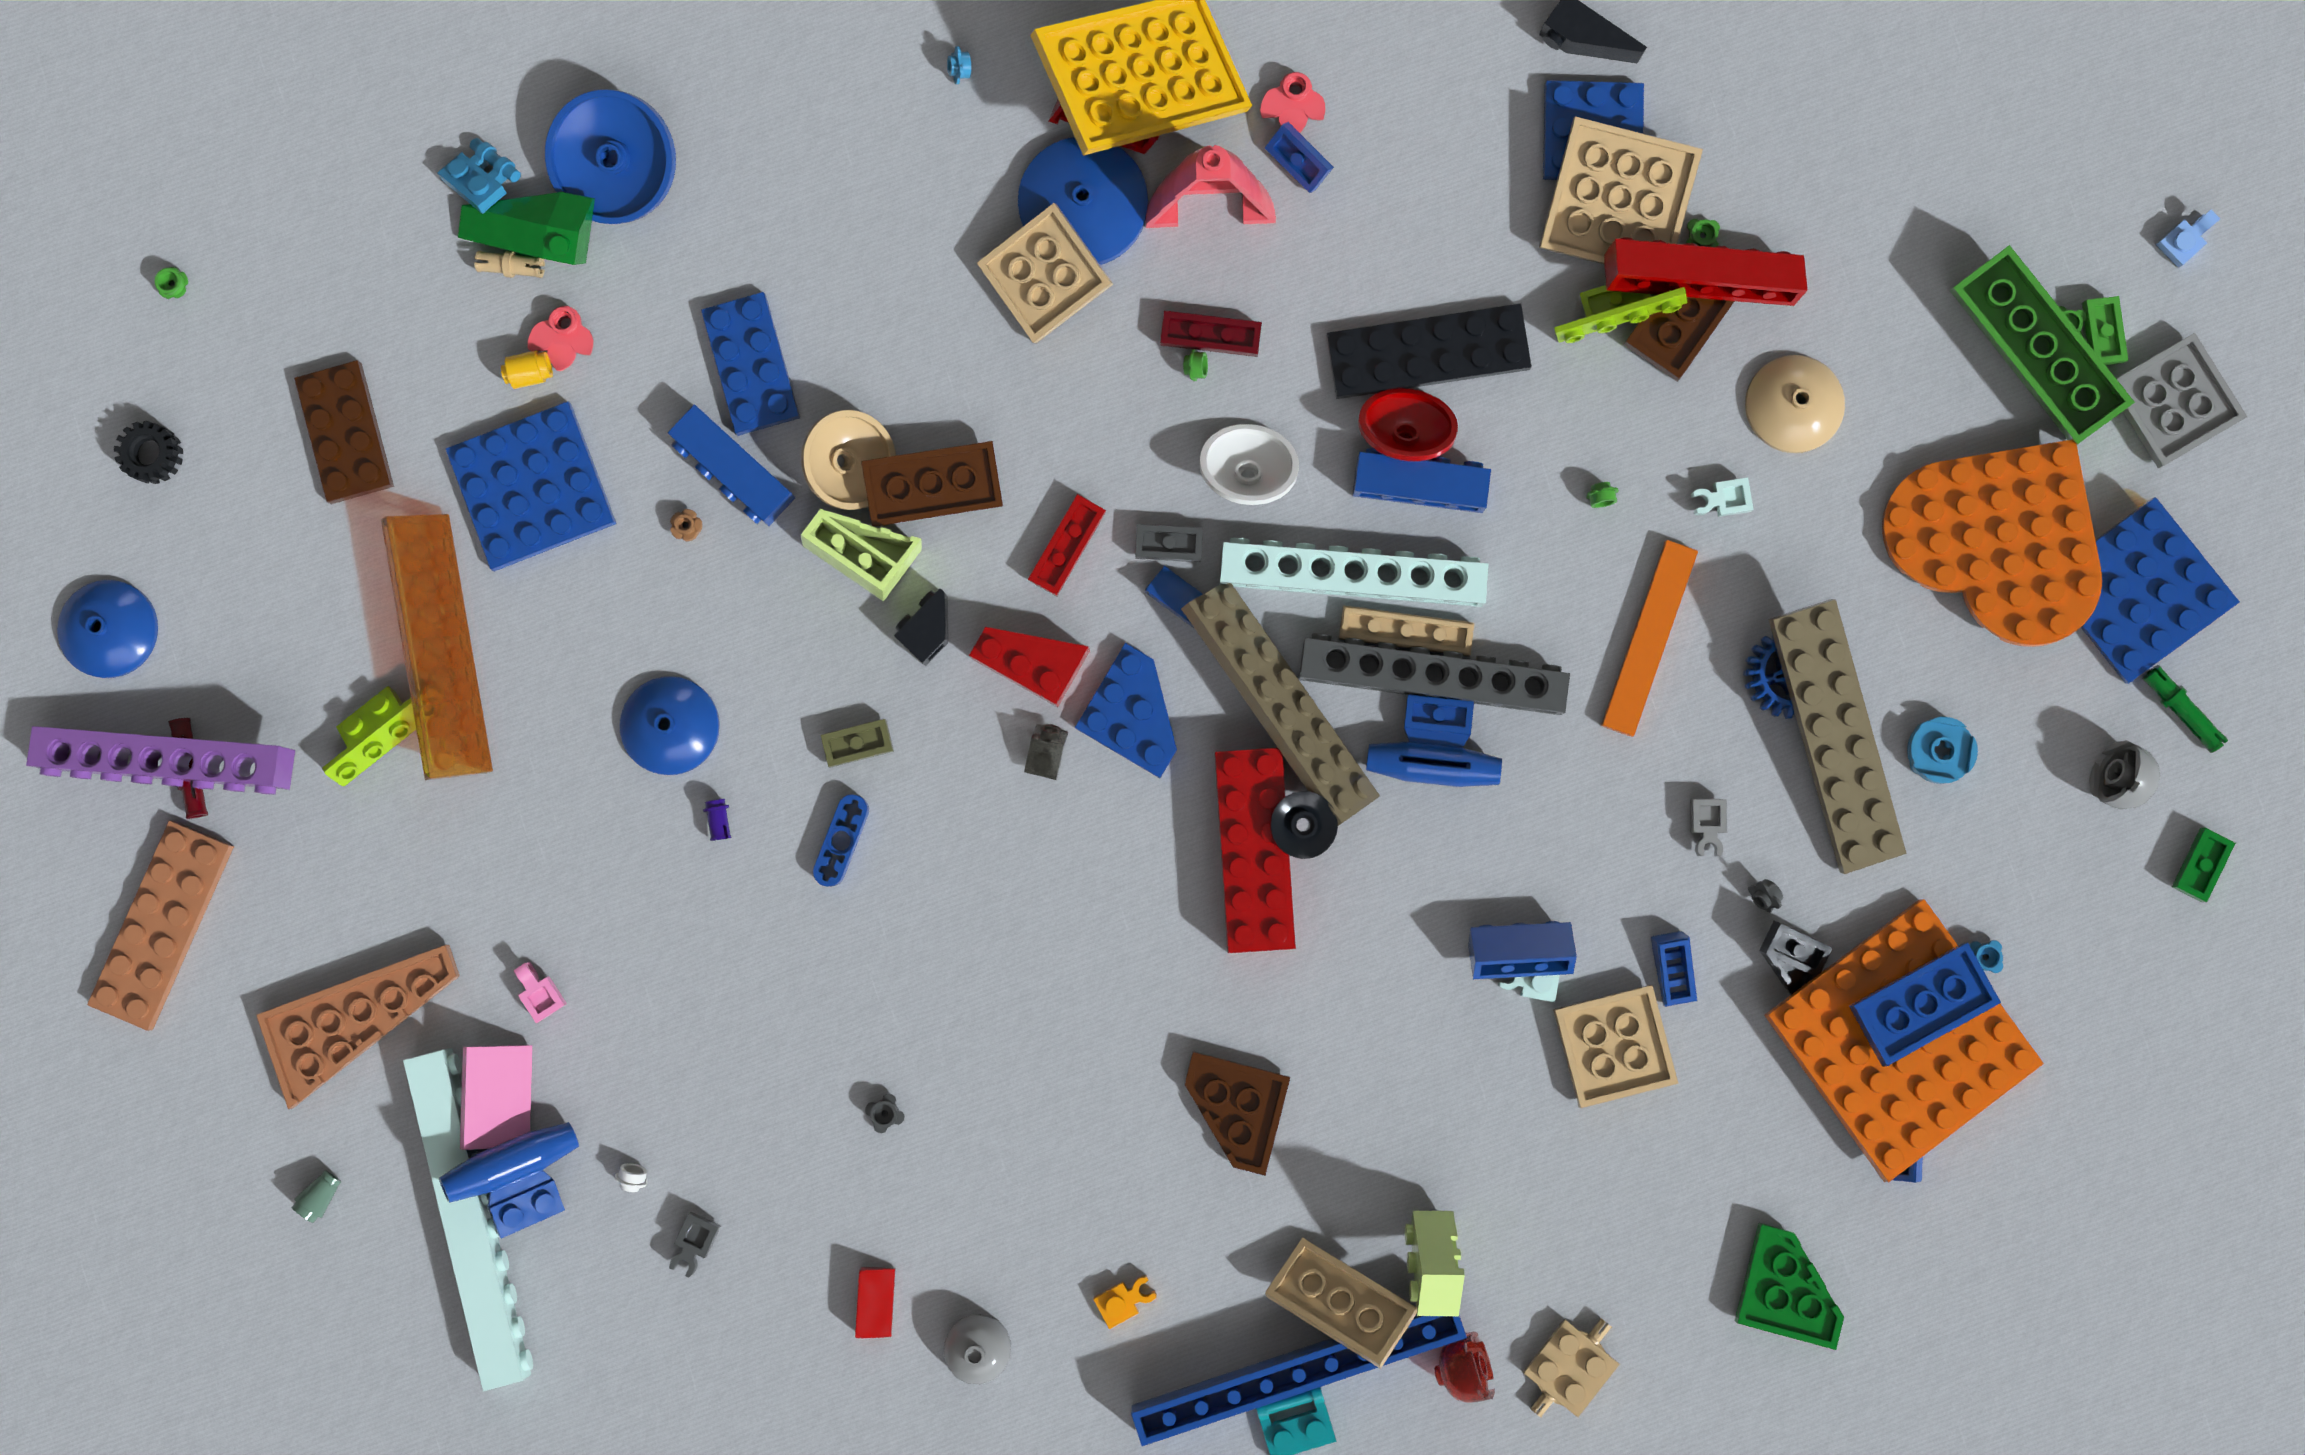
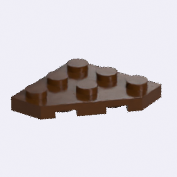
M1193 1051L1184 1084L1233 1168L1266 1176L1290 1076Z

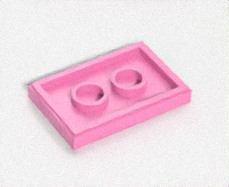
M532 1045L463 1047L460 1149H490L530 1132Z

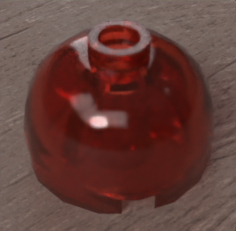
M1474 1331L1466 1333L1467 1338L1444 1345L1439 1355V1365H1436L1434 1368L1439 1386H1445L1447 1392L1452 1397L1465 1403L1493 1399L1495 1394V1388L1488 1390V1380L1494 1379L1490 1359L1483 1341L1476 1343L1475 1338L1479 1334Z

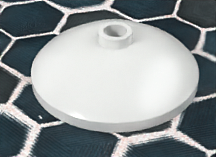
M1239 424L1219 430L1206 441L1200 455V471L1206 484L1219 496L1239 504L1259 505L1275 501L1291 490L1298 476L1299 459L1292 444L1278 432L1259 425Z

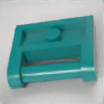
M1321 1387L1256 1408L1270 1455H1295L1337 1442ZM1312 1401L1315 1403L1316 1409L1274 1422L1270 1420V1414Z

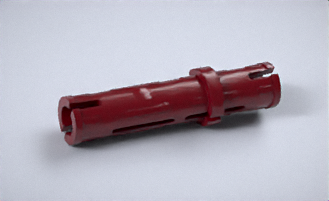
M178 718L168 721L171 736L194 739L190 723L191 719ZM193 759L189 762V769L192 767ZM184 781L183 787H177L178 790L182 791L186 819L200 818L208 815L203 789L193 787L195 798H193L190 782Z

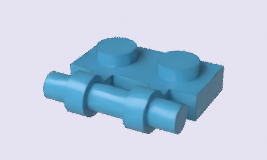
M475 138L470 142V148L475 152V155L469 159L461 152L437 173L446 185L483 214L507 194L501 184L507 179L513 183L517 182L521 177V173L515 168V164L510 159L498 155L496 148L489 142H482L479 138ZM490 164L493 166V170L487 173L483 169Z

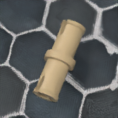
M477 251L475 259L488 261V263L474 262L477 272L501 273L509 278H513L515 275L542 278L545 272L544 269L531 268L532 265L545 266L544 259L538 257L516 255L513 251H506L504 254Z

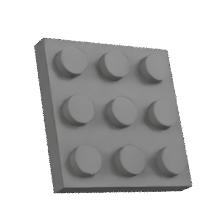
M2195 333L2116 378L2135 402L2124 410L2123 413L2157 468L2165 466L2247 417Z

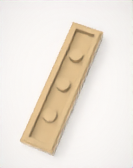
M1343 605L1339 639L1356 638L1370 644H1378V642L1396 644L1397 647L1408 649L1410 647H1423L1430 649L1431 652L1438 653L1452 651L1463 653V656L1469 657L1471 655L1474 623Z

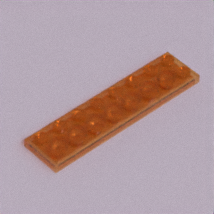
M449 514L386 516L381 519L425 781L490 773L493 771Z

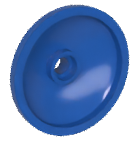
M100 580L81 587L67 600L58 619L57 636L64 656L76 669L94 677L117 678L133 672L148 659L157 641L158 620L153 605L139 589L116 580ZM97 621H100L101 629L95 632L94 625Z
M659 677L644 683L628 698L620 717V735L629 756L642 768L661 775L683 774L701 765L712 753L719 736V715L712 698L699 685L680 677ZM664 718L670 720V727L667 730L660 728V722Z

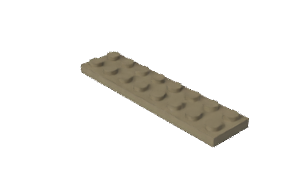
M1232 583L1220 584L1181 608L1309 792L1321 795L1330 803L1329 807L1337 817L1338 826L1380 797Z
M1829 599L1768 619L1839 872L1847 874L1907 854L1836 599Z

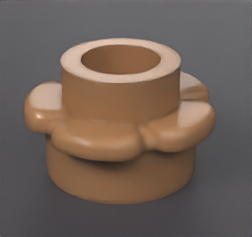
M684 509L681 513L676 512L671 517L670 523L672 527L670 531L676 539H683L686 542L692 541L702 530V520L697 517L696 512L693 510ZM687 522L689 526L683 528V523Z

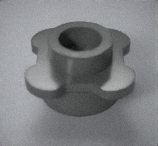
M1764 879L1756 883V886L1751 885L1748 887L1753 902L1760 909L1770 913L1773 911V908L1779 909L1782 906L1783 894L1774 882Z
M885 1094L882 1100L876 1103L870 1102L865 1108L866 1114L870 1116L874 1123V1130L878 1133H885L891 1125H899L904 1121L905 1115L902 1111H899L895 1104L896 1097L892 1094ZM883 1110L888 1112L886 1117L882 1115Z

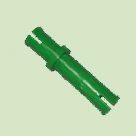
M2160 665L2153 667L2146 673L2147 675L2143 676L2144 682L2161 698V704L2165 708L2169 707L2210 753L2224 746L2223 743L2228 741L2227 737L2186 695L2187 690L2182 685L2178 686Z

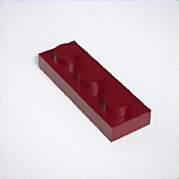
M1164 310L1160 346L1258 357L1262 322Z

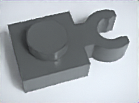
M689 1212L674 1243L683 1249L671 1259L669 1269L674 1270L680 1260H685L689 1265L685 1276L689 1278L693 1275L698 1266L696 1256L707 1257L721 1225L698 1214Z

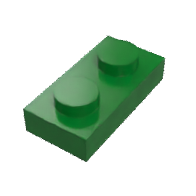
M2200 828L2172 888L2200 902H2208L2236 843L2207 828Z

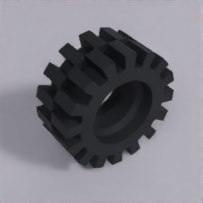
M143 421V424L139 422L132 423L133 429L125 427L123 431L126 433V436L118 435L116 439L122 442L121 446H114V452L120 455L114 458L116 463L121 464L119 468L122 472L148 484L149 482L159 484V479L167 481L171 479L168 473L175 475L178 472L174 466L176 463L182 465L183 459L178 458V454H183V448L177 446L181 442L179 438L173 436L174 433L149 421ZM147 441H155L160 449L158 458L152 464H142L138 458V451L141 445Z

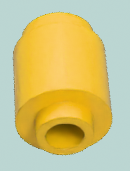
M535 350L505 357V364L501 365L503 380L505 384L510 383L513 389L544 383L547 378L553 377L552 365L547 352L539 353Z

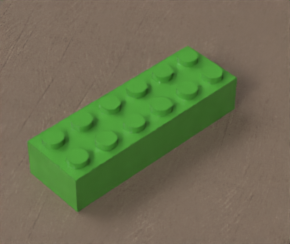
M2010 245L1950 290L2067 440H2073L2076 445L2135 403Z

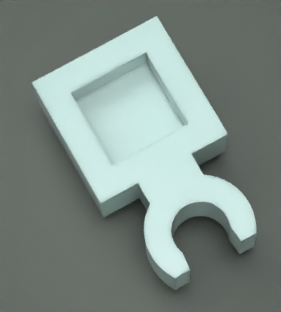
M1748 478L1715 482L1713 484L1714 492L1712 493L1707 489H1697L1691 493V498L1702 497L1706 502L1705 507L1694 510L1695 515H1705L1712 508H1717L1718 517L1747 513L1754 510Z
M1560 975L1513 977L1510 983L1499 982L1498 986L1506 990L1522 986L1520 993L1522 997L1555 1002Z

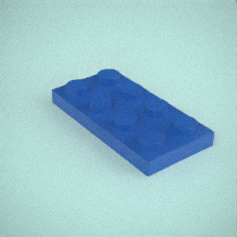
M761 292L701 309L735 434L740 436L800 419L766 294Z
M1962 943L1851 1004L1849 1007L1882 1066H1889L2000 1004L2001 1001L1969 943Z

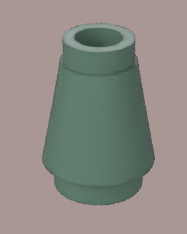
M325 1170L294 1198L296 1202L291 1208L304 1219L314 1223L318 1217H323L341 1180Z

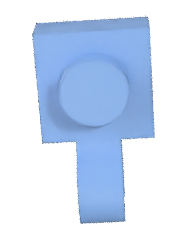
M2211 209L2192 225L2184 219L2164 236L2156 246L2179 268L2207 244L2201 235L2218 222L2220 218Z

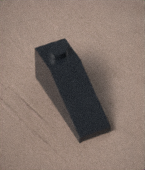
M1560 0L1544 22L1539 34L1543 37L1544 42L1555 50L1560 49L1569 54L1636 64L1647 46L1579 0Z

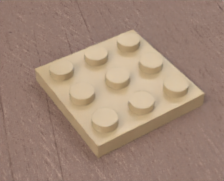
M1055 203L977 262L982 272L1033 343H1038L1113 285L1110 278Z
M1652 985L1553 1009L1579 1108L1679 1084Z

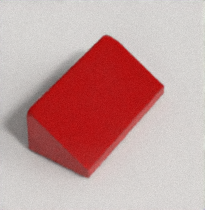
M861 1267L859 1270L855 1338H884L892 1336L896 1268Z

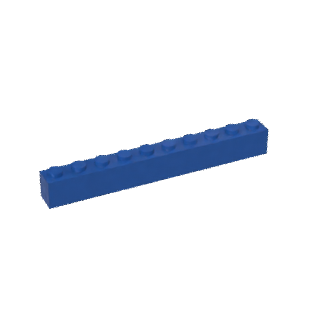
M1416 1314L1384 1365L1467 1338L1460 1315L1417 1316ZM1331 1338L1133 1404L1131 1415L1141 1446H1145L1378 1367Z

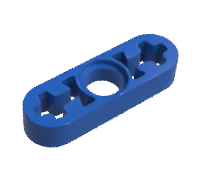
M852 794L843 797L835 811L813 869L815 880L822 886H836L845 877L869 815L867 801L858 795ZM856 800L859 802L858 808L862 809V813L860 816L854 815L850 824L857 825L854 832L849 827L838 826V822L840 819L844 822L847 821L849 812L845 810V806L847 804L852 805ZM845 831L849 834L851 842L847 849L840 851L833 846L832 838L835 833ZM827 850L835 855L845 856L843 863L836 859L834 870L838 872L837 877H830L828 881L824 880L825 874L821 872L822 866L828 867L832 860V857H826Z

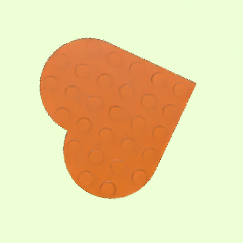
M2073 440L1928 464L1908 475L1897 486L1886 504L1882 520L1883 541L1887 553L1897 569L1926 589L1944 593L1962 592L1966 606L1976 622L2006 643L2036 647L2058 642L2082 627L2098 604L2102 589L2101 565L2078 449Z

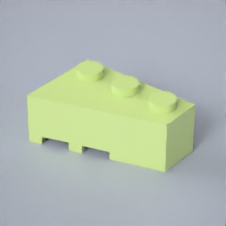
M1413 1211L1411 1224L1405 1225V1244L1412 1247V1252L1407 1253L1408 1273H1414V1281H1410L1409 1295L1410 1302H1416L1417 1316H1459L1465 1273L1464 1268H1459L1458 1260H1461V1251L1456 1246L1458 1234L1453 1211Z

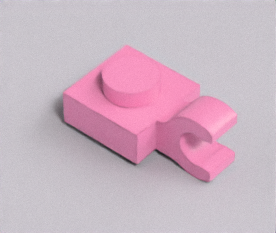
M531 962L524 963L514 970V973L526 989V991L518 996L535 1023L542 1021L567 1004L549 976L540 981Z

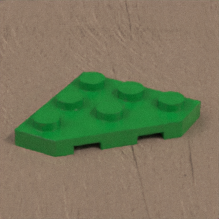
M1758 1223L1734 1321L1737 1324L1836 1350L1844 1316L1827 1291L1826 1285L1813 1263L1810 1262L1801 1247L1796 1234L1789 1230Z

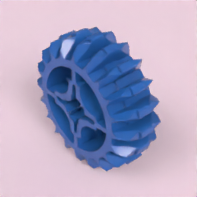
M1773 635L1772 639L1764 636L1761 638L1762 646L1754 645L1751 648L1757 657L1749 656L1745 660L1747 664L1753 666V669L1743 671L1744 676L1752 677L1753 681L1745 684V688L1751 689L1755 687L1757 692L1750 698L1752 701L1760 698L1763 699V702L1760 704L1762 711L1767 710L1772 705V716H1779L1783 710L1785 719H1791L1794 715L1791 700L1779 697L1769 687V685H1779L1784 689L1785 694L1789 695L1785 677L1776 678V676L1784 673ZM1776 650L1775 671L1765 676L1766 663L1771 654Z

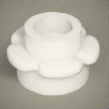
M626 1163L620 1166L619 1173H616L614 1178L615 1181L620 1182L619 1187L622 1190L637 1192L640 1188L647 1185V1170L640 1165Z

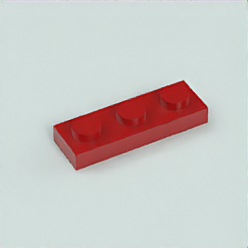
M1077 494L1029 576L1028 581L1058 597L1103 519L1106 510Z

